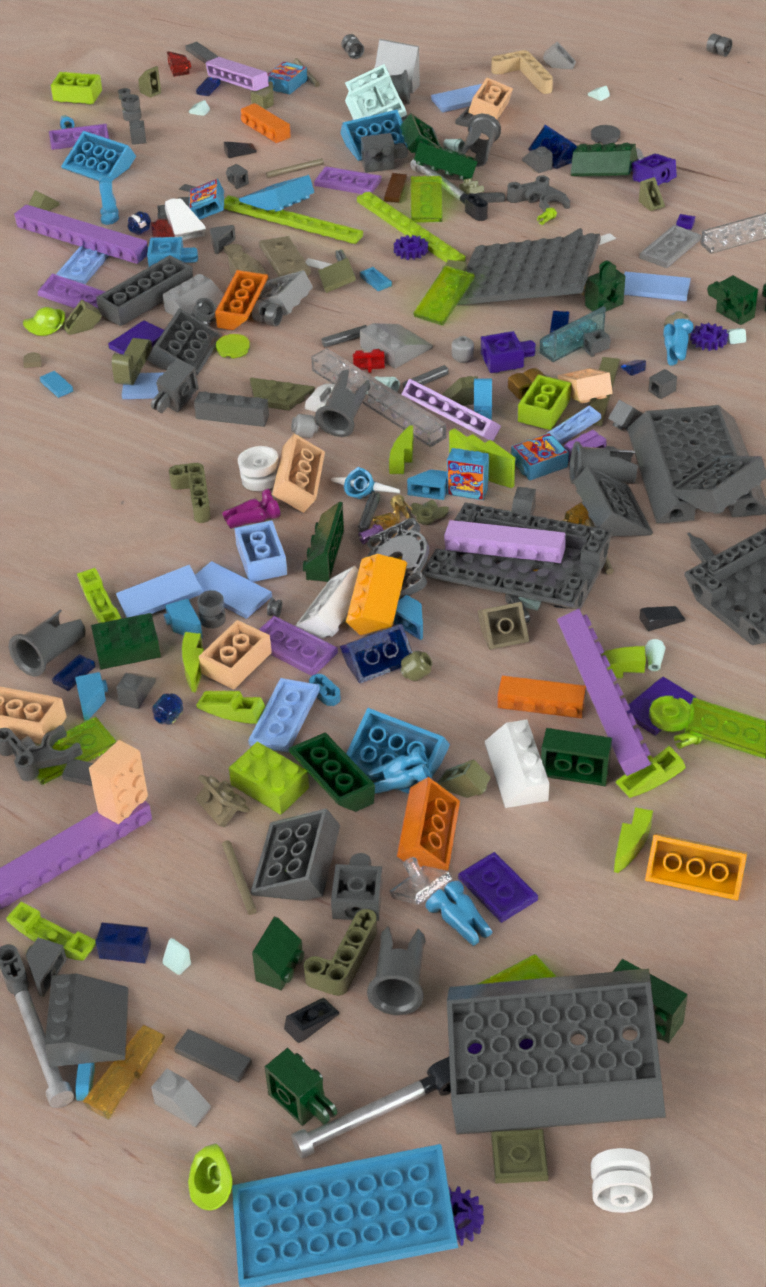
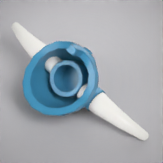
M360 467L352 470L347 477L331 478L332 482L344 485V490L348 496L357 499L369 495L372 491L400 493L399 489L374 481L370 472Z

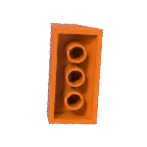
M236 271L215 311L217 328L234 330L248 319L268 279V275Z
M430 777L410 787L397 857L414 869L446 872L449 870L460 800Z

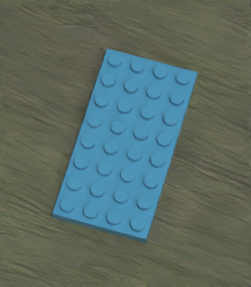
M441 1144L232 1185L239 1287H262L459 1248Z

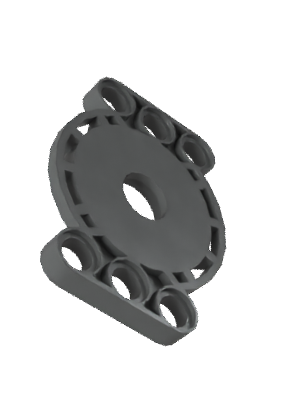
M408 518L373 535L367 542V546L371 550L367 557L375 554L393 558L403 556L402 560L407 562L399 600L405 595L410 596L422 590L427 584L426 577L420 571L427 561L429 545L426 538L419 532L421 527L414 518Z

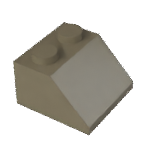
M236 252L228 255L229 270L232 277H234L237 270L267 275L261 263L248 254Z
M522 602L477 610L481 631L489 650L529 642Z

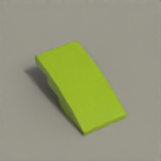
M455 428L449 431V454L452 448L488 453V481L509 488L514 487V456L492 440L483 442L473 434L466 437Z

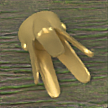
M402 495L392 497L390 504L393 508V514L395 513L396 520L400 521V510L407 519L410 518L406 506L410 510L413 509L405 502Z

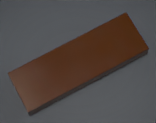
M392 173L384 195L385 202H400L407 181V174Z

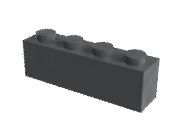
M199 391L194 401L196 419L265 427L269 418L268 399Z

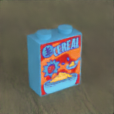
M285 61L267 73L268 82H273V90L289 95L308 80L307 67Z
M218 178L190 189L189 208L199 220L224 210V189Z
M550 433L511 446V455L515 457L516 467L529 481L568 467L569 452Z
M452 448L447 458V495L484 501L488 491L489 454Z

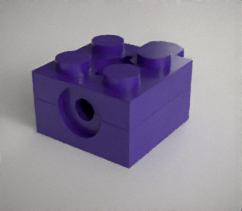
M656 153L632 162L633 180L640 183L643 180L655 177L658 186L662 183H668L677 177L676 160Z
M514 331L481 336V356L490 373L523 368L524 358L535 356V342L531 340L520 342Z

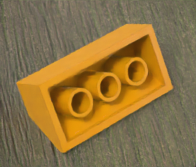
M381 554L362 558L346 623L359 635L393 626L407 567L405 560Z
M655 833L645 881L738 901L748 852Z

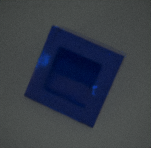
M633 360L621 365V368L633 376L646 370V360Z

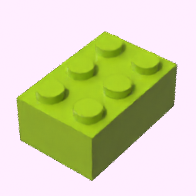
M59 72L51 84L53 101L94 104L102 92L100 75Z
M537 375L518 404V422L552 430L571 400L572 383Z
M258 741L229 767L230 783L233 787L280 815L309 789L308 772L305 768Z

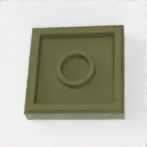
M348 258L318 270L326 293L356 280Z
M543 1129L491 1132L495 1184L548 1181Z

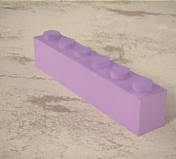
M221 57L206 62L208 76L253 91L269 86L266 71Z
M411 379L408 380L401 394L488 440L494 441L501 425Z
M450 520L444 534L445 550L561 563L566 548L564 532Z

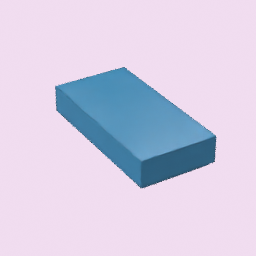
M374 267L360 272V277L378 292L392 286V281Z
M56 371L40 377V382L58 398L73 392L72 385Z

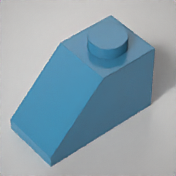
M492 378L474 379V412L492 420Z
M430 469L408 478L407 495L438 500L445 499L447 493V471Z
M405 595L398 601L393 624L419 640L423 639L422 604L416 599Z
M188 598L165 605L166 614H164V620L167 626H171L174 633L182 635L185 632L200 633L201 638H203L201 623Z
M100 672L75 677L84 721L89 720L106 701L104 692H108L106 679H101Z

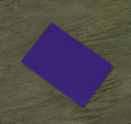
M143 320L108 343L109 349L119 354H124L133 338L151 340L152 347H154L164 329Z
M664 676L628 704L630 710L627 713H632L636 723L655 736L662 730L653 725L649 718L650 707L654 700L663 696H674L673 698L684 699L690 706L696 702V696Z
M495 852L458 873V879L501 923L538 901V895Z

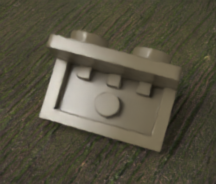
M204 775L198 777L205 786L195 800L219 826L225 827L237 810L244 813L250 811L245 805L246 800L240 795L235 794L232 791L234 787L228 782H220L211 775L209 777Z

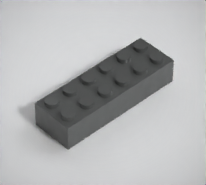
M169 255L97 296L98 310L103 317L119 326L125 325L132 319L164 301V293L193 278L192 266Z

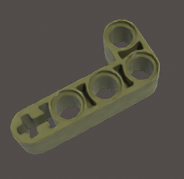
M133 338L124 354H113L112 371L115 383L134 385L151 353V340Z
M188 463L170 467L169 478L171 487L175 490L190 489L194 520L198 523L208 522L211 519L204 466L201 463Z
M362 909L356 913L332 960L318 956L306 959L304 962L305 982L309 987L335 996L343 995L348 991L377 934V919L374 911Z

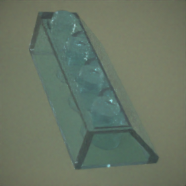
M603 306L541 338L539 353L550 361L555 362L582 348L583 334L598 329L604 331L606 307Z

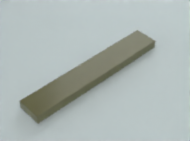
M602 357L599 370L610 372L613 389L620 359ZM611 394L607 395V398L590 399L589 405L601 414V419L592 425H603Z

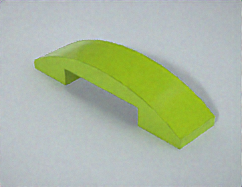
M96 568L77 573L83 593L98 623L122 619L117 608H114Z
M20 902L6 918L13 927L34 942L39 937L63 945L65 955L70 959L84 961L98 944L95 939L79 931L73 934L42 918L39 910L23 902Z

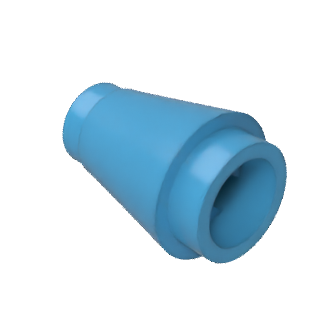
M67 115L61 116V129L74 128L75 124L72 118Z

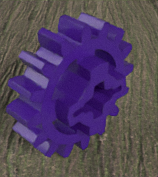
M401 236L400 239H396V242H394V253H396L397 257L401 256V259L409 260L412 258L415 260V258H421V255L426 256V253H428V242L425 241V238L421 239V236Z
M701 323L700 326L696 325L690 334L691 344H696V348L702 347V350L705 348L708 351L718 350V347L723 348L724 345H727V330L722 329L723 326H716L717 324Z
M457 1186L456 1191L452 1192L449 1187L453 1215H457L454 1217L457 1240L463 1246L465 1238L471 1242L474 1240L473 1232L476 1234L481 1233V1225H484V1215H482L484 1207L479 1205L478 1196L471 1198V1190L468 1189L465 1193H461L460 1186Z

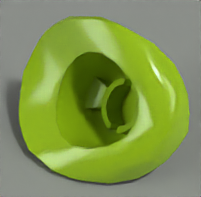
M43 307L36 312L34 317L25 319L23 326L32 334L47 336L62 327L65 322V312L61 309Z
M215 1143L205 1146L195 1154L189 1172L188 1186L190 1198L195 1205L203 1210L212 1211L221 1207L228 1200L232 1189L230 1165L220 1146Z

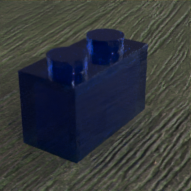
M102 922L95 941L99 959L146 964L151 947L148 927Z

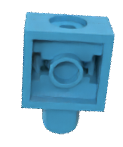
M182 237L150 238L147 253L149 267L169 255L184 263H195L198 261L197 249L195 247L183 248Z

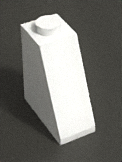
M172 198L165 201V211L173 237H182V240L205 236V225L181 198Z

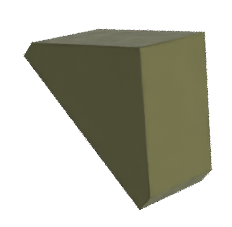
M655 177L640 182L639 202L650 211L665 207Z
M35 190L28 205L50 211L60 204L58 201Z

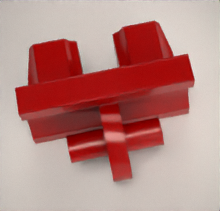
M373 349L371 352L364 353L362 350H356L353 353L354 371L368 370V373H372V369H384V351Z

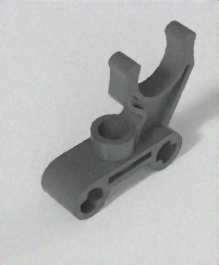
M544 175L537 176L534 182L525 184L511 182L507 186L508 202L518 203L528 200V202L534 203L540 199L539 207L544 212L550 207L548 204L550 201L561 202L565 209L570 208L571 202L565 193L549 186L550 179Z
M59 725L54 730L46 733L39 746H36L29 736L19 740L9 728H0V754L2 756L14 755L16 757L14 763L23 781L34 780L39 774L38 769L67 764L74 758L82 755L83 751L79 743H75L72 747L63 751H57L52 748L56 741L67 736L63 725Z

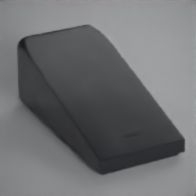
M223 142L224 151L228 158L257 152L252 143Z
M676 606L645 607L640 609L639 619L648 632L685 621L684 616Z
M323 997L287 1015L284 1029L297 1043H300L337 1017L339 1011Z

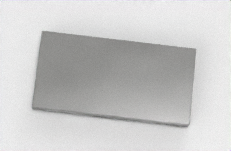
M673 225L640 253L639 258L668 268L701 240V234Z

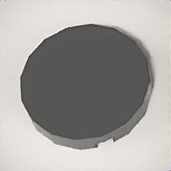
M599 125L591 130V139L596 143L598 141L602 142V144L615 143L618 141V138L620 139L621 132L612 125Z

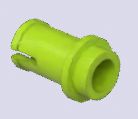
M550 207L547 208L544 213L537 217V221L543 219L539 224L544 225L550 219H555L557 215L556 210Z
M691 728L689 732L674 737V741H681L675 743L678 749H681L691 744H700L703 740V734L700 729Z

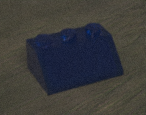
M545 124L528 150L532 151L538 147H545L552 152V167L558 169L572 163L573 152L577 145Z
M402 623L340 646L347 667L359 683L402 668V659L412 653Z

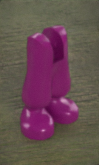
M269 488L263 490L261 501L255 498L250 499L222 513L230 529L250 523H261L268 518L276 519L281 517L278 503L276 500H273Z

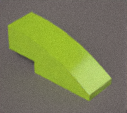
M413 425L407 427L393 444L389 457V474H404L405 463H412Z
M185 632L182 642L184 671L191 691L196 692L202 676L199 656L204 652L200 633Z
M645 646L615 648L606 650L601 654L602 656L606 655L611 665L607 669H612L616 678H623V672L645 673Z
M204 691L196 704L198 709L209 714L249 724H257L266 707L261 697H243L240 691Z
M668 746L654 758L651 755L648 756L651 765L628 776L626 774L616 781V784L629 798L638 796L662 785L686 769L683 759Z
M635 807L632 824L622 823L615 856V873H619L627 867L643 848L651 829L653 810Z

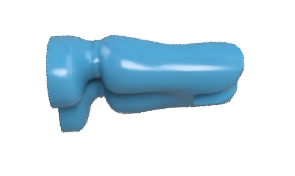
M102 175L99 179L102 208L100 210L102 215L101 223L110 225L119 220V211L112 190V181L109 176Z
M677 319L674 321V325L667 324L663 329L667 362L670 366L677 364L678 359L680 361L686 359L688 334L693 331V323L688 319Z
M421 746L415 747L409 756H398L387 764L366 773L371 781L385 778L374 783L375 794L410 787L415 780L420 782L427 777L432 779L428 768L425 766L428 761L426 753Z
M460 881L449 882L445 886L444 891L438 889L431 895L425 907L430 913L441 911L443 920L472 946H475L479 943V937L475 930L484 938L489 937L493 932L479 914L471 898L463 894V884Z

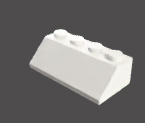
M354 565L332 577L295 626L320 639L328 635L330 637L335 635L339 630L338 626L347 619L359 572Z
M528 720L505 723L485 740V746L505 808L548 801L549 781Z

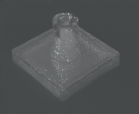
M412 857L403 862L409 877L389 890L393 899L419 905L453 878L450 872L427 866L420 868L417 858Z

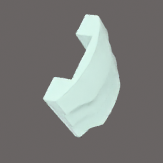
M385 64L345 82L349 91L345 102L353 120L392 110H398L401 118L407 115Z

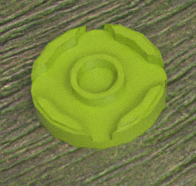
M240 334L225 335L216 342L217 353L225 358L226 356H230L232 359L242 357L250 349V341L247 337Z
M663 696L654 700L649 711L651 723L661 730L670 732L681 731L688 727L692 720V708L684 699L673 698L674 696Z

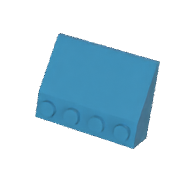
M398 110L342 123L341 136L347 148L358 161L362 160L361 137L391 133L394 144L405 143L400 129L403 122Z
M83 131L61 168L99 181L102 175H107L113 181L130 168L136 155L128 145Z
M306 175L270 185L239 198V201L265 210L274 209L276 212L299 203L301 200L310 198L309 195L315 192L310 176Z
M367 708L346 754L366 774L375 768L387 764L398 756H409L415 747L421 746L427 756L428 763L425 766L428 768L431 777H433L442 764L450 744L443 736ZM415 780L413 785L417 784L419 781ZM410 787L397 790L409 794Z

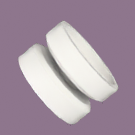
M256 446L244 450L238 457L242 485L252 491H263L273 488L279 465L277 451L268 446Z
M625 1148L610 1149L597 1154L591 1162V1177L594 1181L592 1196L595 1205L603 1210L619 1213L637 1211L649 1205L653 1198V1191L650 1181L651 1168L648 1157L640 1151Z

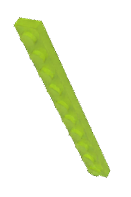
M365 192L357 196L359 204L403 234L409 235V237L415 235L417 237L421 236V239L425 238V241L428 242V251L444 262H447V260L466 262L465 255L371 192Z
M230 195L224 199V209L328 236L336 240H343L351 244H356L363 237V231L286 210L276 212L274 209L265 210L240 202L239 198Z

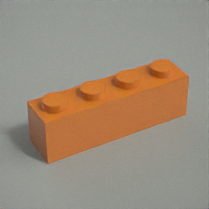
M256 103L241 108L242 122L275 143L291 137L289 123Z
M502 675L498 690V708L582 719L586 686Z

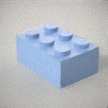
M272 520L234 528L236 546L248 580L255 582L287 575L286 556Z

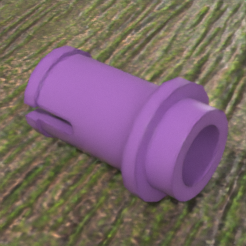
M374 524L372 528L358 533L360 542L366 544L373 535L383 531L381 525Z

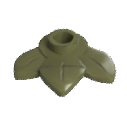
M433 499L423 505L418 503H412L411 505L413 509L411 512L416 516L417 521L423 525H429L436 519L445 517L449 511V507L438 508Z

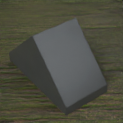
M234 225L210 228L211 243L215 254H219L224 249V246L231 244L236 239Z

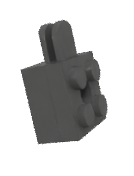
M391 133L361 137L362 165L365 173L395 169L394 159H402L408 156V149L405 143L394 144Z
M178 358L171 363L166 372L157 379L156 384L159 393L152 400L151 408L159 413H163L168 407L178 413L199 389L195 367Z
M357 853L352 855L349 865H335L331 897L332 919L353 920L358 911L370 909L374 911L376 919L379 921L383 889L382 866H372L370 856L367 854Z

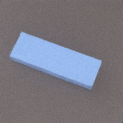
M589 405L547 433H550L562 445L599 421L601 414Z

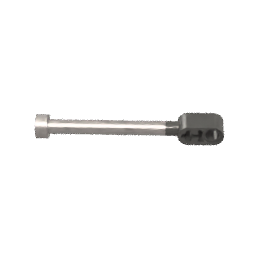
M11 944L3 945L0 947V970L8 991L15 996L49 1088L46 1090V1097L49 1105L52 1108L64 1107L74 1099L72 1088L68 1082L62 1080L58 1066L49 1067L45 1049L46 1035L28 990L29 982L18 949Z

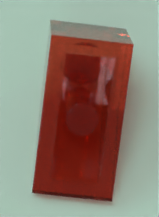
M168 51V65L173 77L189 75L191 62L187 60L186 55Z
M158 219L155 222H151L153 238L174 237L172 228L166 219Z

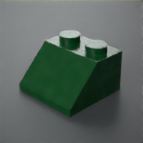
M275 916L254 948L252 957L256 982L282 991L285 984L292 980L294 969L297 964L300 965L302 963L305 952L302 948V940L283 921Z

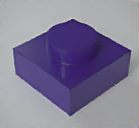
M680 214L676 226L692 230L696 216Z

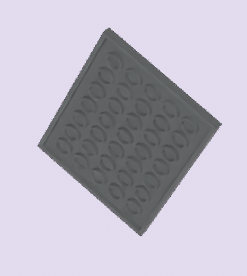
M600 233L556 237L553 239L542 238L534 241L525 240L523 242H509L506 244L496 243L488 246L479 245L474 249L467 265V271L464 272V278L460 281V287L457 288L453 297L454 305L580 294L583 292L601 241Z

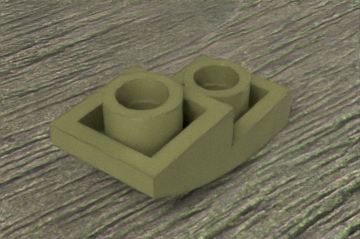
M472 178L463 180L464 183L459 184L460 189L466 194L484 192V186H479L478 180L473 181Z

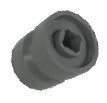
M713 33L707 41L706 49L708 52L726 57L732 49L733 41L731 38Z
M348 34L342 39V48L350 58L358 59L363 55L364 46L354 34Z
M135 94L123 96L121 98L123 119L129 122L140 120L142 114L139 96Z
M200 298L196 301L191 315L210 326L215 315L216 305L208 298Z
M258 300L253 307V320L278 326L283 317V307L279 304Z
M213 590L201 593L197 599L201 625L210 629L222 626L226 621L223 595Z

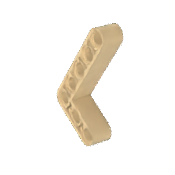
M521 50L491 58V72L498 75L520 70L541 93L549 94L553 91L552 75L529 51Z

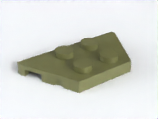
M250 378L253 397L268 399V408L289 411L295 405L303 402L306 395L312 394L315 391V386Z

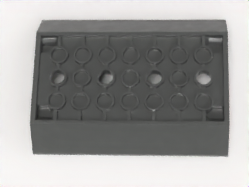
M719 405L646 411L627 427L656 524L695 520V511L698 508L671 494L670 489L699 470V467H703L717 456H749L735 418ZM761 485L753 487L749 490L748 494L741 496L737 499V502L728 506L732 517L766 514V498Z
M465 502L454 521L564 532L566 548L561 563L436 548L421 573L430 579L581 610L606 562L612 531Z
M765 528L691 568L684 574L696 601L751 645L766 643Z
M649 968L449 987L447 1017L450 1082L457 1135L666 1118ZM626 1030H634L637 1032V1037L629 1041L623 1038V1033ZM576 1034H581L585 1037V1041L581 1045H574L571 1042V1038ZM524 1039H531L534 1043L530 1049L524 1050L519 1047L520 1042ZM474 1043L482 1045V1050L478 1054L468 1052L469 1047Z

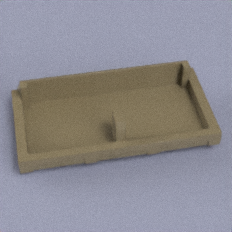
M289 236L259 241L261 250L278 277L302 270L305 271L307 277L311 274L310 267L306 264Z

